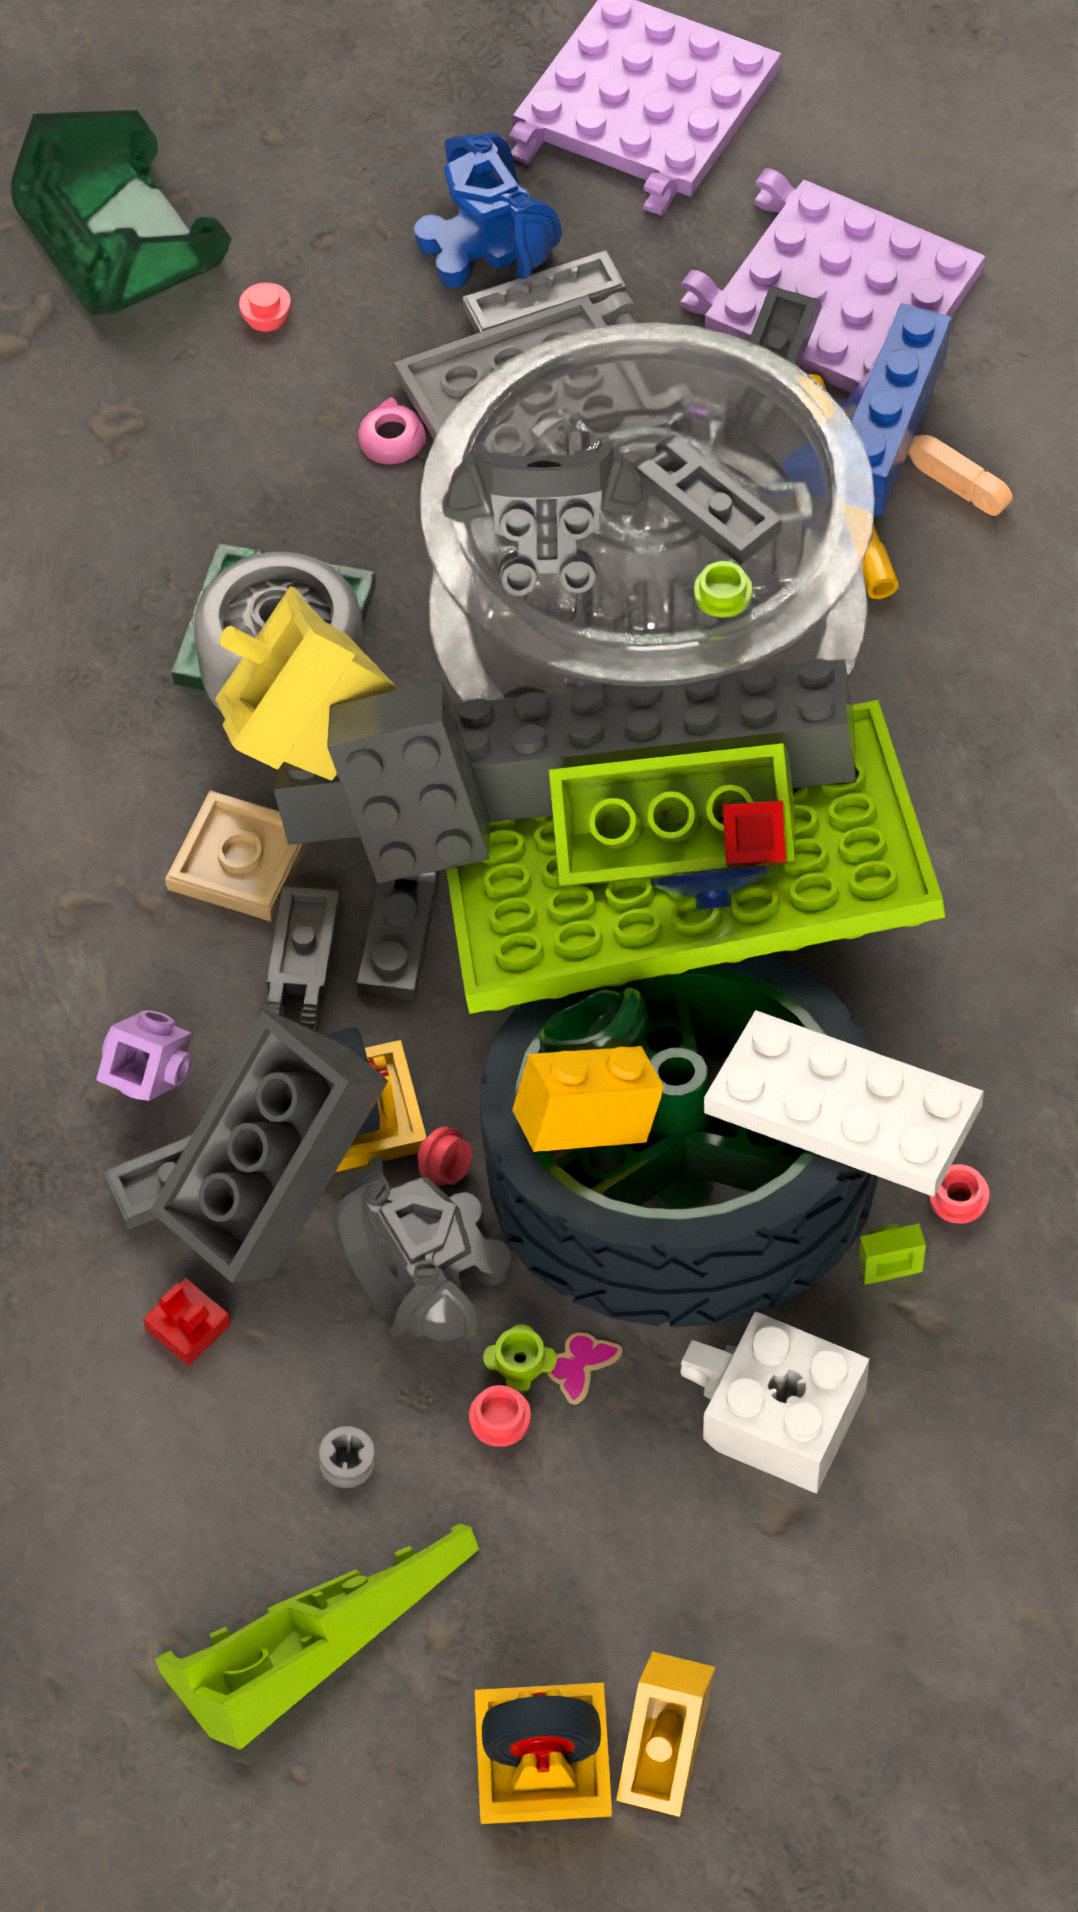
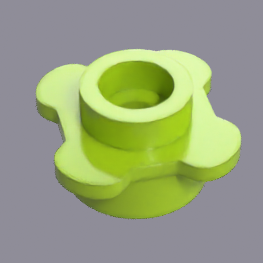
M525 1324L515 1325L505 1331L498 1338L496 1345L487 1347L483 1354L486 1368L497 1370L506 1380V1386L520 1393L527 1392L531 1387V1381L542 1372H551L557 1365L556 1352L552 1348L544 1347L540 1336L530 1326ZM517 1355H524L526 1360L523 1363H517L514 1358Z

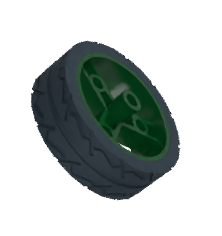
M772 954L749 957L735 963L725 962L690 969L680 974H665L631 981L621 986H606L576 992L562 998H547L522 1003L519 1009L515 1008L494 1037L481 1074L480 1122L486 1156L490 1198L501 1231L504 1233L508 1232L512 1237L507 1242L527 1269L561 1296L571 1295L575 1297L572 1302L612 1319L652 1326L669 1322L670 1327L717 1325L751 1316L755 1311L760 1313L767 1305L773 1308L812 1287L843 1257L845 1250L848 1251L868 1220L878 1176L705 1114L704 1097L708 1092L707 1066L703 1058L698 1055L706 1054L728 1058L755 1010L871 1051L861 1026L853 1025L850 1020L854 1015L828 986L797 965L789 967L783 964L785 959ZM627 988H633L640 992L641 998L647 1007L648 1022L646 1025L645 1043L642 1048L664 1086L647 1142L574 1148L555 1162L547 1151L534 1152L512 1109L528 1054L543 1053L539 1041L541 1027L549 1018L575 1005L591 994L603 989L621 994ZM713 1182L752 1192L722 1204L690 1209L641 1207V1205L657 1194L665 1203L675 1207H691L700 1204L709 1197L713 1190Z

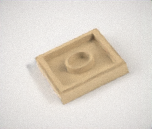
M210 790L165 878L167 890L272 922L279 908L282 886L290 885L310 842L288 845L279 811Z

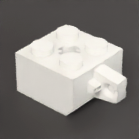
M755 1311L737 1347L726 1345L725 1349L721 1350L692 1340L681 1361V1376L705 1387L704 1396L711 1399L704 1413L703 1439L719 1453L817 1494L866 1392L870 1358Z

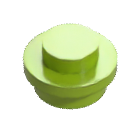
M718 561L709 564L694 583V600L697 606L703 612L714 617L735 616L743 612L749 606L752 599V583L740 566L732 562Z

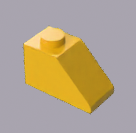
M652 1651L638 1683L616 1801L680 1817L705 1723L715 1672L714 1666Z

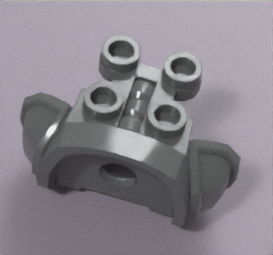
M601 438L597 449L576 450L574 454L540 456H510L509 453H489L485 442H475L474 451L466 453L465 460L454 469L448 485V492L442 498L444 517L459 523L487 515L492 511L494 533L517 542L518 551L507 554L501 560L499 566V576L504 589L516 596H522L531 592L536 585L538 574H558L562 586L571 593L579 594L588 591L595 582L596 566L590 554L577 549L576 540L586 538L592 532L600 529L601 507L604 510L627 516H636L647 510V491L641 486L638 472L634 464L622 455L621 449L613 446L611 438Z
M382 1155L370 1158L367 1166L359 1169L350 1177L348 1187L342 1192L341 1200L336 1204L333 1211V1223L338 1241L366 1296L394 1338H398L410 1331L416 1337L424 1335L438 1342L453 1340L465 1336L468 1340L477 1337V1319L474 1304L461 1291L460 1278L474 1272L476 1278L486 1285H497L504 1282L509 1276L512 1266L510 1247L500 1240H485L479 1230L483 1219L482 1204L473 1194L462 1192L453 1194L449 1198L428 1177L419 1178L390 1189L389 1183L384 1176ZM413 1212L440 1219V1221L429 1225L413 1214Z

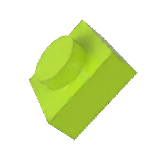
M919 1223L904 1227L898 1224L883 1225L874 1229L868 1235L860 1236L858 1267L864 1285L923 1272L926 1243Z

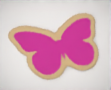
M588 1333L571 1334L565 1341V1352L556 1354L557 1365L553 1371L547 1372L548 1376L555 1383L560 1384V1389L570 1404H578L584 1400L588 1393L591 1379L590 1372L615 1363L622 1354V1346L606 1340H596L594 1336Z

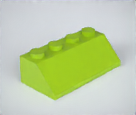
M784 743L549 770L558 879L561 888L755 867L728 868L726 865L723 805L783 801L785 804L788 863L796 862L795 806L790 755Z

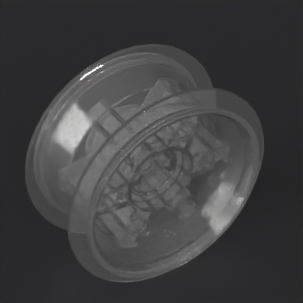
M634 323L593 328L542 343L510 359L482 379L456 405L439 430L426 460L421 485V527L429 559L434 567L429 594L430 632L438 663L452 691L461 703L476 698L495 700L519 697L529 692L546 694L572 691L588 685L599 687L615 685L636 687L682 685L722 677L736 671L747 670L754 666H787L803 664L812 659H825L828 661L846 659L848 679L851 676L863 643L867 612L865 582L861 566L872 535L875 508L872 469L862 440L845 411L823 386L795 364L762 346L744 339L696 326L666 323ZM675 434L782 518V532L740 565L653 494L649 493L647 494V510L636 516L610 512L601 507L600 529L592 532L586 538L576 540L577 549L590 554L596 566L595 582L588 591L579 594L571 593L562 586L558 574H538L534 589L528 594L516 596L504 589L499 576V566L501 560L507 554L518 551L517 542L494 533L492 511L487 515L459 523L444 517L442 498L448 492V485L454 469L465 460L466 453L474 451L475 442H485L489 453H509L510 456L569 455L574 454L576 450L597 449L601 438H611L613 446L619 447L622 455L633 463L641 456L648 458L656 453V445L668 435ZM671 470L668 471L670 475H673L675 473ZM718 561L735 563L749 577L752 583V599L749 606L743 612L732 617L721 618L711 616L697 606L694 600V583L704 568L711 563ZM780 590L763 603L755 596V594Z

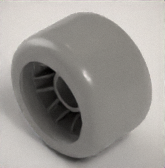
M266 552L244 558L220 572L207 586L195 612L194 639L204 688L210 700L220 712L221 710L215 698L242 659L241 656L220 645V636L223 630L228 626H233L256 638L290 586L299 591L302 598L325 622L347 634L366 654L362 613L358 599L350 584L333 567L317 558L301 553Z

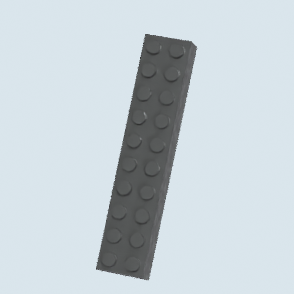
M812 659L803 664L778 667L760 665L744 671L718 674L700 672L684 678L658 681L654 679H641L632 684L606 687L588 685L572 691L546 694L529 692L519 697L495 700L476 698L464 703L452 704L490 817V822L553 815L549 778L550 769L784 743L790 755L793 788L856 781L854 713L846 659L830 661ZM287 762L282 763L276 773L274 793L288 845L360 837L337 774L331 781Z

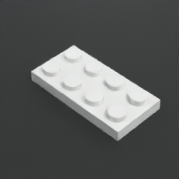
M755 1010L704 1097V1113L934 1197L982 1108L983 1091Z

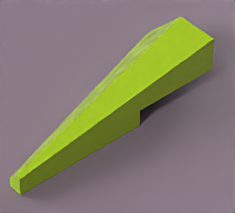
M464 1524L455 1525L450 1528V1534L416 1554L411 1546L394 1552L395 1565L369 1577L361 1576L359 1571L355 1569L267 1608L268 1613L232 1635L226 1626L209 1634L210 1647L185 1658L176 1657L172 1650L155 1658L158 1669L210 1738L241 1750L476 1553L479 1547L472 1528Z

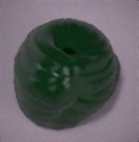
M627 988L621 994L603 989L549 1018L539 1031L540 1048L543 1053L617 1047H643L648 1022L646 1004L641 998L640 992L633 988Z

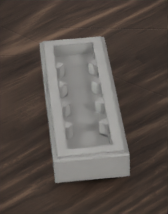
M605 250L531 274V276L525 279L519 278L462 297L463 310L477 334L587 296L592 304L605 300L614 293L626 292V286Z

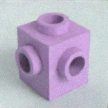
M141 1011L110 1027L102 1046L103 1057L96 1081L119 1089L123 1094L131 1098L150 1101L180 1086L185 1080L192 1060L191 1054L187 1053L192 1033L174 1026V1020L171 1017L156 1011Z

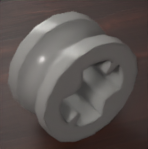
M352 1426L338 1427L330 1431L322 1439L319 1447L320 1472L331 1485L340 1488H354L364 1483L371 1476L375 1465L374 1444L369 1435L364 1431ZM347 1446L348 1453L352 1447L359 1449L358 1466L347 1469L346 1462L343 1463L342 1468L334 1465L336 1462V1449Z

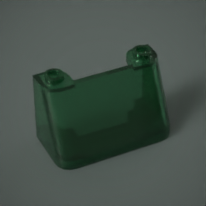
M137 110L33 114L11 179V197L17 213L83 307L91 315L115 314L216 268L222 263L227 254L232 239L215 217H199L194 221L191 229H188L148 174L152 162L157 155L158 142L155 134Z

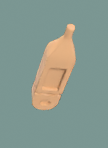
M916 435L914 437L908 454L915 466L923 473L968 502L972 501L974 506L992 516L999 515L1012 502L1013 496L1010 488L990 472H984L982 467L933 436Z

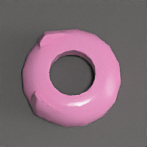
M389 397L376 409L369 412L361 421L358 430L360 449L366 457L381 464L392 465L406 462L418 454L427 440L424 423L418 414L406 406L398 405L393 397ZM387 422H399L406 427L400 436L392 439L383 438L376 433L377 429Z

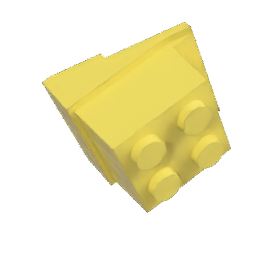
M291 586L256 638L233 626L226 627L220 636V645L242 657L215 698L225 718L222 725L236 750L277 770L283 762H287L332 781L337 772L327 747L330 705L392 692L396 687L347 634L325 622L302 598L299 591Z

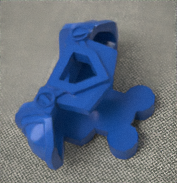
M499 133L468 134L446 139L444 145L447 165L444 166V173L452 201L459 206V215L447 221L436 215L423 216L417 220L414 226V233L418 248L426 254H438L436 258L438 276L441 283L450 288H457L466 284L470 278V262L481 257L485 258L486 262L494 268L508 267L517 260V277L525 279L531 276V270L543 263L548 258L550 248L557 246L560 242L562 231L557 213L546 202L533 200L528 191L519 186L511 149L502 135Z

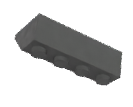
M263 1011L157 1196L150 1212L231 1283L272 1279L389 1080L346 1045L271 1011Z

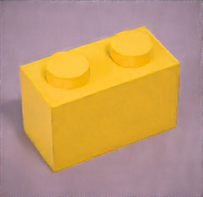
M642 1046L528 1054L512 1111L534 1152L646 1143L664 1086Z

